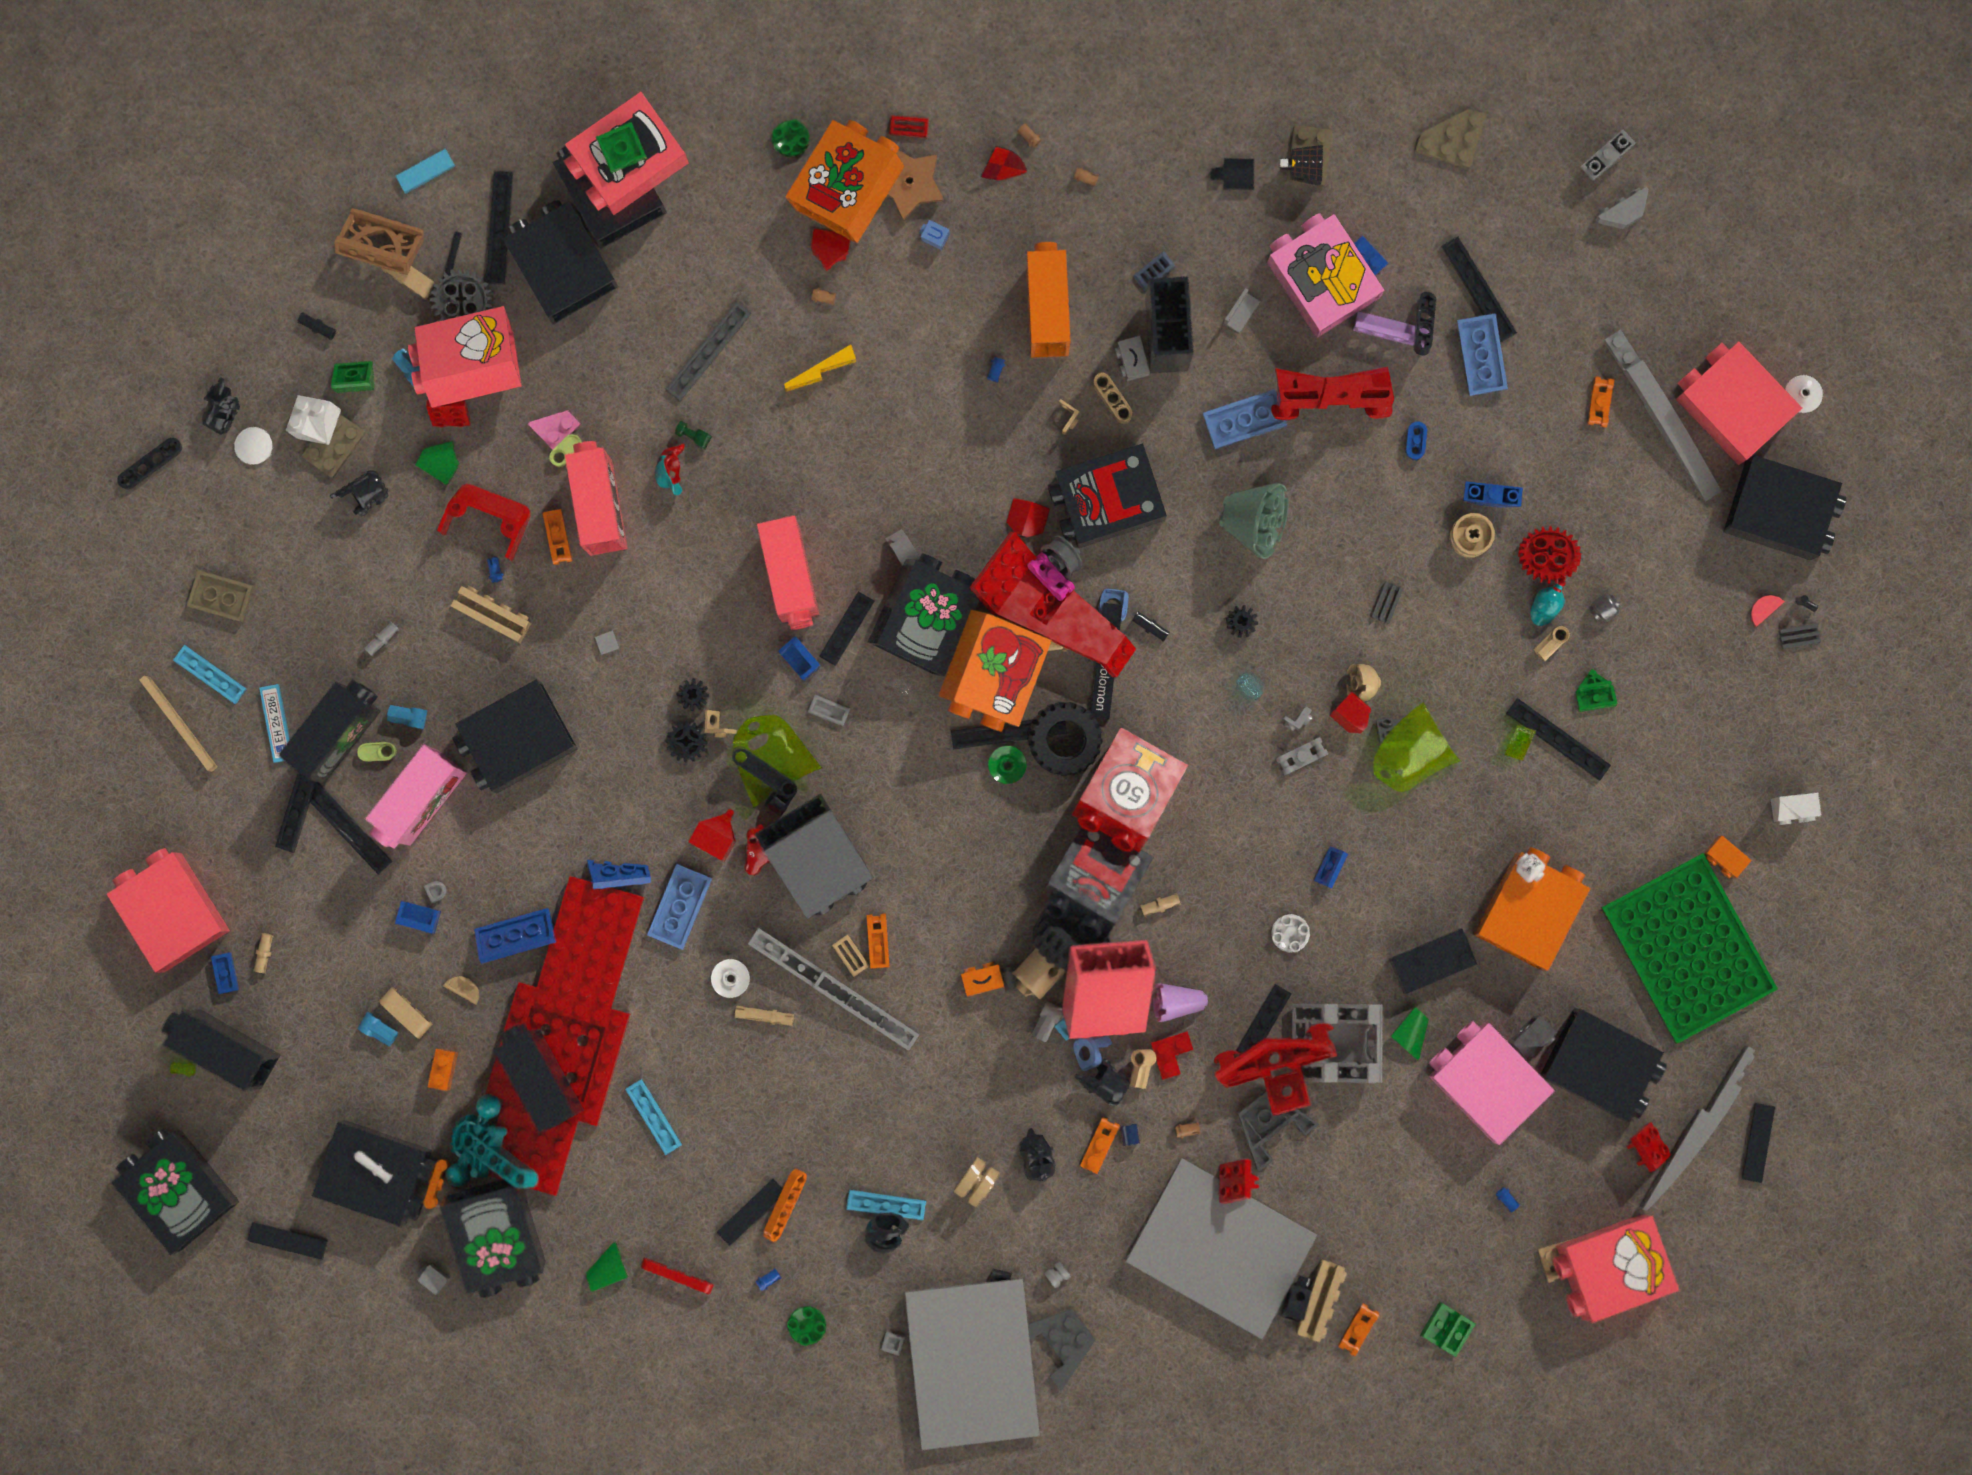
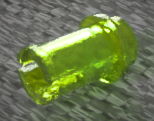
M172 1061L170 1073L187 1075L190 1078L195 1076L196 1065L192 1062L186 1064Z

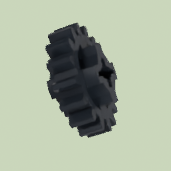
M686 721L683 726L681 722H678L679 727L672 726L673 733H667L670 736V739L665 740V742L670 743L667 750L673 751L670 754L672 757L677 755V761L684 758V762L687 763L688 758H690L692 762H695V756L702 757L700 751L706 752L703 745L708 744V742L704 741L703 738L707 735L701 734L702 727L696 729V723L690 726L689 721ZM683 730V734L676 738L675 736ZM691 730L696 732L699 739L691 736ZM686 737H688V739L693 742L689 743L687 747H685L683 743L678 741L685 740ZM674 745H679L682 748V754L676 750ZM694 746H698L697 750L690 754V750Z

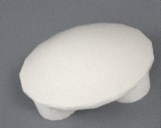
M249 427L238 434L235 440V452L244 463L259 464L271 455L272 440L265 430L258 427Z
M1294 914L1278 918L1273 924L1271 931L1272 940L1275 945L1282 951L1289 953L1298 952L1304 948L1310 937V929L1306 921Z

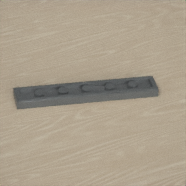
M736 301L665 390L681 401L752 313Z

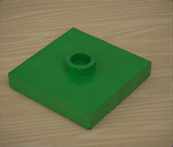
M632 122L596 136L611 174L647 159Z

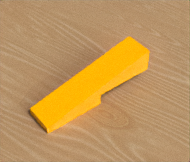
M852 345L847 346L784 384L786 392L822 381L820 374L822 372L856 362Z

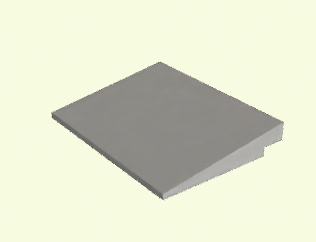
M1182 1158L1125 1261L1263 1339L1317 1234L1253 1198L1227 1204L1219 1203L1220 1179Z
M1023 1279L954 1285L905 1292L922 1450L1040 1436Z

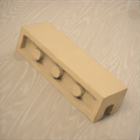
M469 585L467 588L461 586L458 591L459 595L456 600H453L451 607L518 643L522 642L531 625L527 621L529 617L519 612L515 615L510 612L512 608L504 604L498 606L494 603L495 599L486 594L484 597H481L477 594L478 590Z
M1321 1259L1310 1289L1312 1294L1304 1321L1298 1324L1297 1335L1311 1338L1317 1342H1320L1321 1338H1325L1327 1332L1325 1325L1327 1320H1331L1334 1311L1331 1307L1334 1301L1337 1302L1340 1294L1338 1290L1339 1284L1343 1283L1346 1277L1343 1266Z

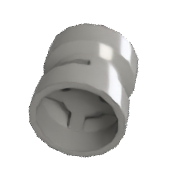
M1060 1261L1055 1264L1054 1269H1048L1044 1272L1055 1288L1060 1285L1063 1279L1067 1280L1071 1277Z

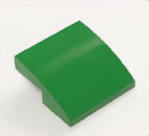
M1439 1302L1420 1336L1457 1357L1476 1323Z

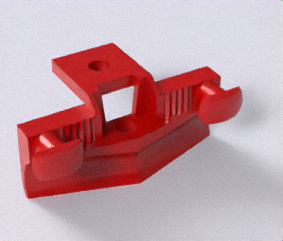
M1388 367L1326 378L1275 368L1278 402L1277 405H1272L1271 412L1276 419H1295L1299 416V409H1327L1328 405H1349V408L1365 407L1367 416L1376 419L1387 418L1392 415L1394 395Z
M1320 1023L1307 1029L1306 1036H1312V1039L1265 1038L1243 1054L1234 1050L1222 1052L1214 1058V1063H1220L1221 1067L1215 1072V1076L1226 1088L1263 1078L1274 1116L1310 1106L1311 1102L1301 1066L1337 1056L1335 1045L1328 1035V1031L1333 1030L1334 1027L1328 1023ZM1274 1054H1279L1280 1056L1277 1063L1270 1062V1058ZM1286 1066L1292 1069L1291 1072L1274 1077L1271 1074L1272 1070ZM1285 1087L1292 1088V1093L1289 1096H1283L1282 1091Z

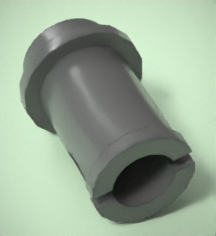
M1013 967L1002 969L1001 976H1003L1005 993L1017 991L1015 976L1012 974L1014 972Z

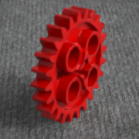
M1549 526L1548 530L1542 527L1541 532L1534 529V535L1528 533L1527 538H1523L1522 544L1519 546L1518 557H1520L1519 564H1522V570L1527 569V576L1533 574V580L1539 577L1540 583L1547 579L1548 584L1554 579L1557 584L1559 578L1565 581L1566 575L1571 578L1572 573L1577 572V566H1580L1582 555L1580 553L1581 547L1577 546L1578 540L1572 541V534L1566 536L1567 530L1560 533L1559 527L1555 531L1552 530L1551 526Z

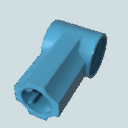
M403 348L397 351L391 359L413 385L411 372L419 371L420 366L413 367L409 353Z
M390 705L387 721L424 730L428 711Z
M367 1012L357 1029L369 1037L373 1036L390 1047L399 1032L381 1022L380 1018L377 1019L372 1016V1013Z

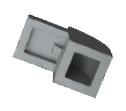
M902 529L885 538L901 566H903L906 559L919 560V555Z

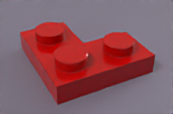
M1188 1031L1151 1042L1162 1080L1181 1074L1175 1055L1193 1050Z

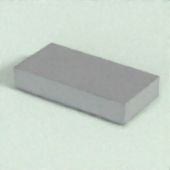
M814 695L808 713L844 726L850 708Z

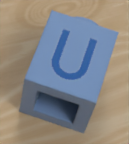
M929 220L927 225L923 224L919 234L921 235V241L942 250L949 237L950 229Z

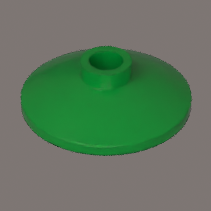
M1013 746L997 748L991 754L988 762L991 776L1003 784H1012L1019 781L1024 776L1027 767L1024 754ZM1010 762L1011 768H1004V763Z

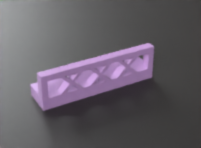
M1358 311L1353 331L1413 346L1415 325ZM1425 328L1419 329L1424 334L1429 333ZM1422 341V342H1421V345H1422L1423 348H1424V342H1425V341Z

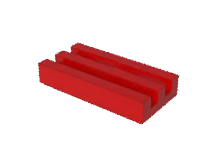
M891 115L890 135L927 138L929 119ZM895 121H905L925 124L924 126H914L894 123ZM894 128L923 130L924 133L897 131Z

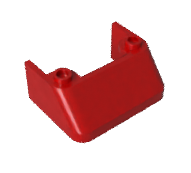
M471 484L462 485L448 502L437 531L446 536L452 518L463 516L468 506L503 519L500 527L501 533L505 537L512 539L505 558L513 562L531 517L530 509L521 503Z

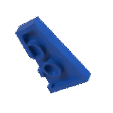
M587 860L593 889L651 883L648 865L624 863L619 866L612 865V862L604 861V864L594 863V860Z

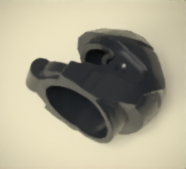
M892 1212L879 1213L866 1226L865 1242L875 1252L882 1254L892 1252L901 1245L902 1239L900 1235L906 1233L909 1224L899 1214Z

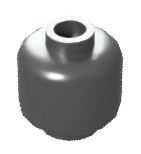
M1603 594L1593 601L1592 606L1594 609L1591 612L1597 620L1601 619L1604 622H1608L1620 613L1619 608L1621 605L1613 594Z

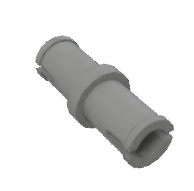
M390 621L380 633L377 632L375 634L376 637L364 649L373 657L383 645L388 644L387 641L399 629Z

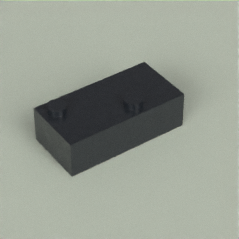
M1462 928L1389 958L1403 994L1411 993L1477 965V961Z

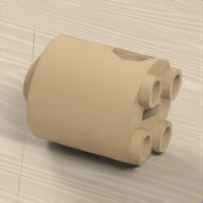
M1035 949L1012 974L1018 978L1016 988L1024 996L1036 995L1041 999L1066 971L1062 968H1056L1052 963L1049 964L1046 958L1039 954V949Z

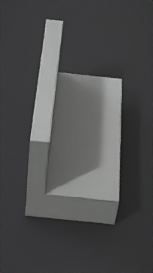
M1245 288L1223 323L1238 334H1240L1260 303L1259 300L1248 294L1249 290Z

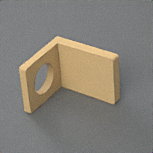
M1060 399L1059 405L1073 414L1062 430V434L1066 435L1069 429L1073 430L1077 425L1078 420L1076 418L1079 415V411Z
M705 710V733L715 734L717 738H726V734H737V730L719 729V711ZM711 715L715 718L713 726L710 724Z

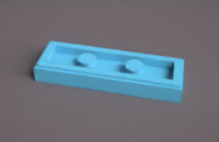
M444 149L396 175V178L406 194L450 170L455 165L447 150Z

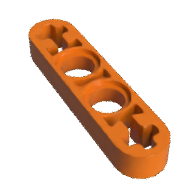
M794 1169L790 1173L764 1229V1237L772 1242L780 1238L806 1182V1173L799 1169Z

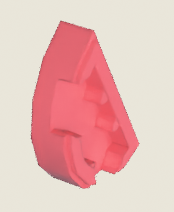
M1773 595L1758 599L1752 606L1751 621L1754 626L1757 627L1785 601Z

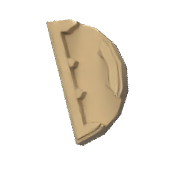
M463 976L454 977L447 980L443 987L477 1005L479 990L471 979Z

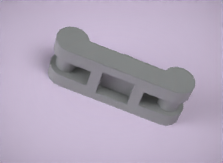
M1319 737L1276 758L1277 763H1280L1283 768V775L1285 776L1328 755L1327 750H1324L1321 744V738ZM1315 747L1317 754L1312 755L1310 748ZM1291 757L1294 762V765L1290 766L1287 761V759Z

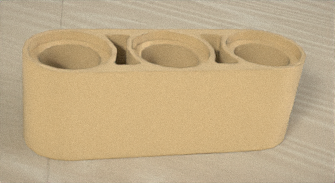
M412 266L408 276L381 267L384 272L389 273L401 284H405L407 288L419 294L425 300L430 295V291H433V284H436Z
M1097 374L1093 382L1094 389L1115 420L1121 424L1128 423L1132 417L1131 407L1108 374ZM1099 379H1105L1107 381V385L1105 387H1100L1097 385V381ZM1114 394L1117 396L1118 401L1111 403L1107 397ZM1121 410H1125L1128 412L1129 416L1127 418H1121L1119 417L1118 412Z
M391 987L379 1000V1003L415 1037L420 1039L433 1025L432 1022H428L417 1008L414 1009L403 995L400 996L396 992L397 990Z

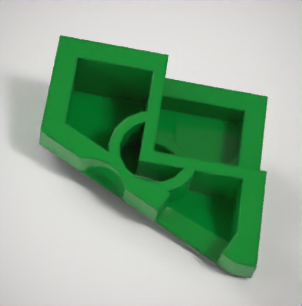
M1413 1007L1401 1024L1390 1035L1416 1060L1421 1055L1429 1019L1419 1009Z
M616 1242L612 1243L586 1272L591 1292L628 1278Z

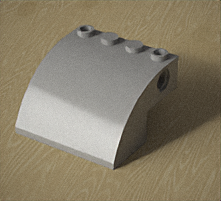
M1292 1004V1039H1312V1036H1306V1031L1316 1024L1328 1023L1334 1027L1333 1030L1328 1031V1035L1335 1045L1337 1056L1301 1066L1305 1082L1382 1083V1005Z

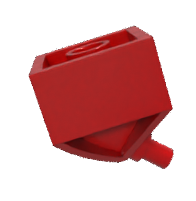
M728 809L722 815L700 821L688 842L725 862L736 843L731 824L734 811Z

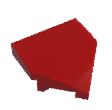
M814 229L811 242L812 254L818 258L823 264V268L827 271L831 269L832 265L846 259L851 240L834 231Z

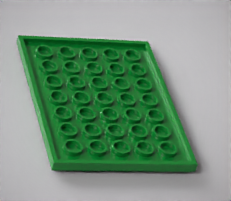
M1704 853L1601 907L1675 1044L1684 1041L1778 990Z

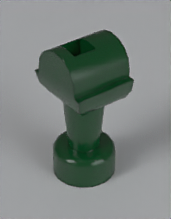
M680 421L674 434L679 437L685 435L693 440L699 448L706 450L712 436L701 429H697V431L687 428V423Z

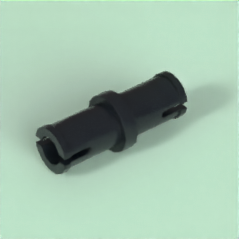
M304 312L298 317L297 323L311 329V332L319 333L329 340L335 337L336 329L324 324L322 320L314 319Z
M1140 611L1132 619V622L1144 628L1146 633L1149 634L1150 632L1162 640V642L1165 641L1170 631L1158 625L1156 620L1149 619Z

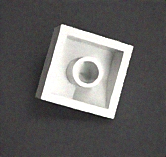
M298 395L286 431L297 439L329 445L341 409L330 401Z
M1818 793L1771 799L1773 821H1779L1780 825L1792 824L1791 820L1798 819L1799 823L1816 821L1815 817L1821 816Z

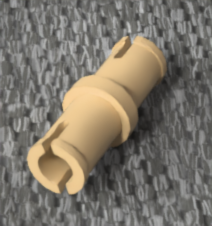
M1175 893L1162 899L1160 897L1156 898V901L1141 905L1144 917L1160 911L1163 913L1166 909L1181 905L1178 894Z
M261 933L259 948L255 953L257 957L253 971L266 973L268 958L271 957L270 948L274 935Z

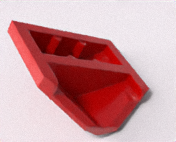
M1014 498L1006 523L1018 535L1024 537L1043 534L1050 509L1031 501Z
M1351 692L1329 716L1348 733L1361 734L1368 727L1371 708Z

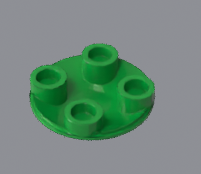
M799 120L784 121L773 129V146L777 152L784 156H798L809 145V132Z
M803 1306L796 1309L790 1315L787 1327L793 1340L803 1346L815 1344L822 1339L826 1332V1320L818 1309L811 1306Z

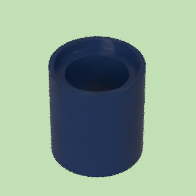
M1137 1124L1120 1126L1123 1146L1140 1143Z

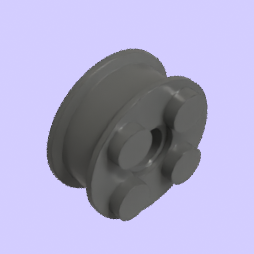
M1062 535L1054 536L1049 545H1043L1040 549V553H1045L1049 561L1067 580L1071 577L1074 570L1078 571L1082 568L1079 548L1072 545Z

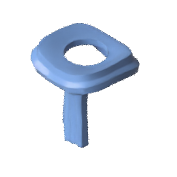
M1104 589L1099 601V613L1102 615L1104 603L1111 598H1115L1123 605L1121 622L1124 621L1128 610V593L1123 590Z
M1109 1036L1079 1038L1075 1040L1073 1049L1082 1071L1090 1070L1101 1064L1102 1057L1099 1048L1112 1045ZM1083 1046H1086L1090 1051L1088 1061H1085L1081 1051Z

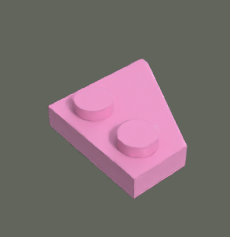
M568 410L528 423L552 450L566 436L572 434L581 426Z

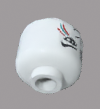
M1526 853L1516 863V871L1527 882H1532L1533 880L1538 882L1545 875L1543 873L1545 864L1535 854L1528 855Z

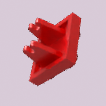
M429 400L426 401V408L432 426L440 428L445 426H470V415L465 400L433 408Z
M1652 1122L1645 1124L1630 1138L1632 1142L1626 1146L1628 1149L1636 1148L1642 1158L1636 1162L1637 1165L1645 1164L1649 1172L1656 1170L1671 1156L1668 1146L1664 1144L1659 1136V1131Z
M1242 1159L1220 1164L1219 1203L1227 1204L1251 1199V1189L1259 1188V1185L1255 1184L1259 1177L1251 1174V1160Z

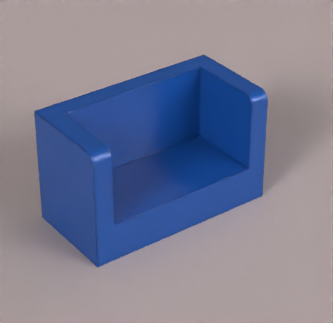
M796 636L778 650L803 681L821 667Z
M401 901L395 924L435 934L441 911Z

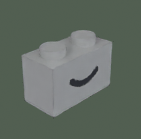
M1140 336L1119 341L1115 352L1117 359L1121 358L1123 366H1120L1122 377H1126L1127 381L1149 376L1150 370Z

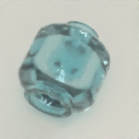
M1244 672L1236 680V690L1245 700L1253 698L1257 700L1263 694L1264 683L1255 673Z

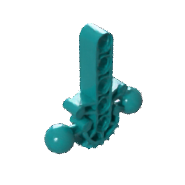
M491 1094L481 1096L476 1104L478 1117L474 1114L461 1117L460 1121L455 1122L456 1127L452 1128L453 1134L450 1135L452 1142L449 1143L453 1147L451 1152L460 1158L458 1163L449 1166L446 1171V1179L454 1187L466 1185L470 1175L473 1178H485L488 1176L490 1169L516 1188H533L538 1182V1176L534 1170L502 1147L503 1137L506 1135L507 1129L487 1124L488 1120L497 1116L500 1111L501 1104L496 1096ZM469 1163L472 1165L471 1171L468 1168Z

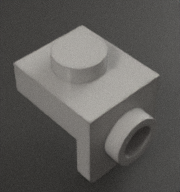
M1305 706L1295 721L1284 716L1282 719L1285 722L1284 726L1291 731H1294V729L1299 730L1303 724L1306 726L1312 718L1310 715L1312 710Z

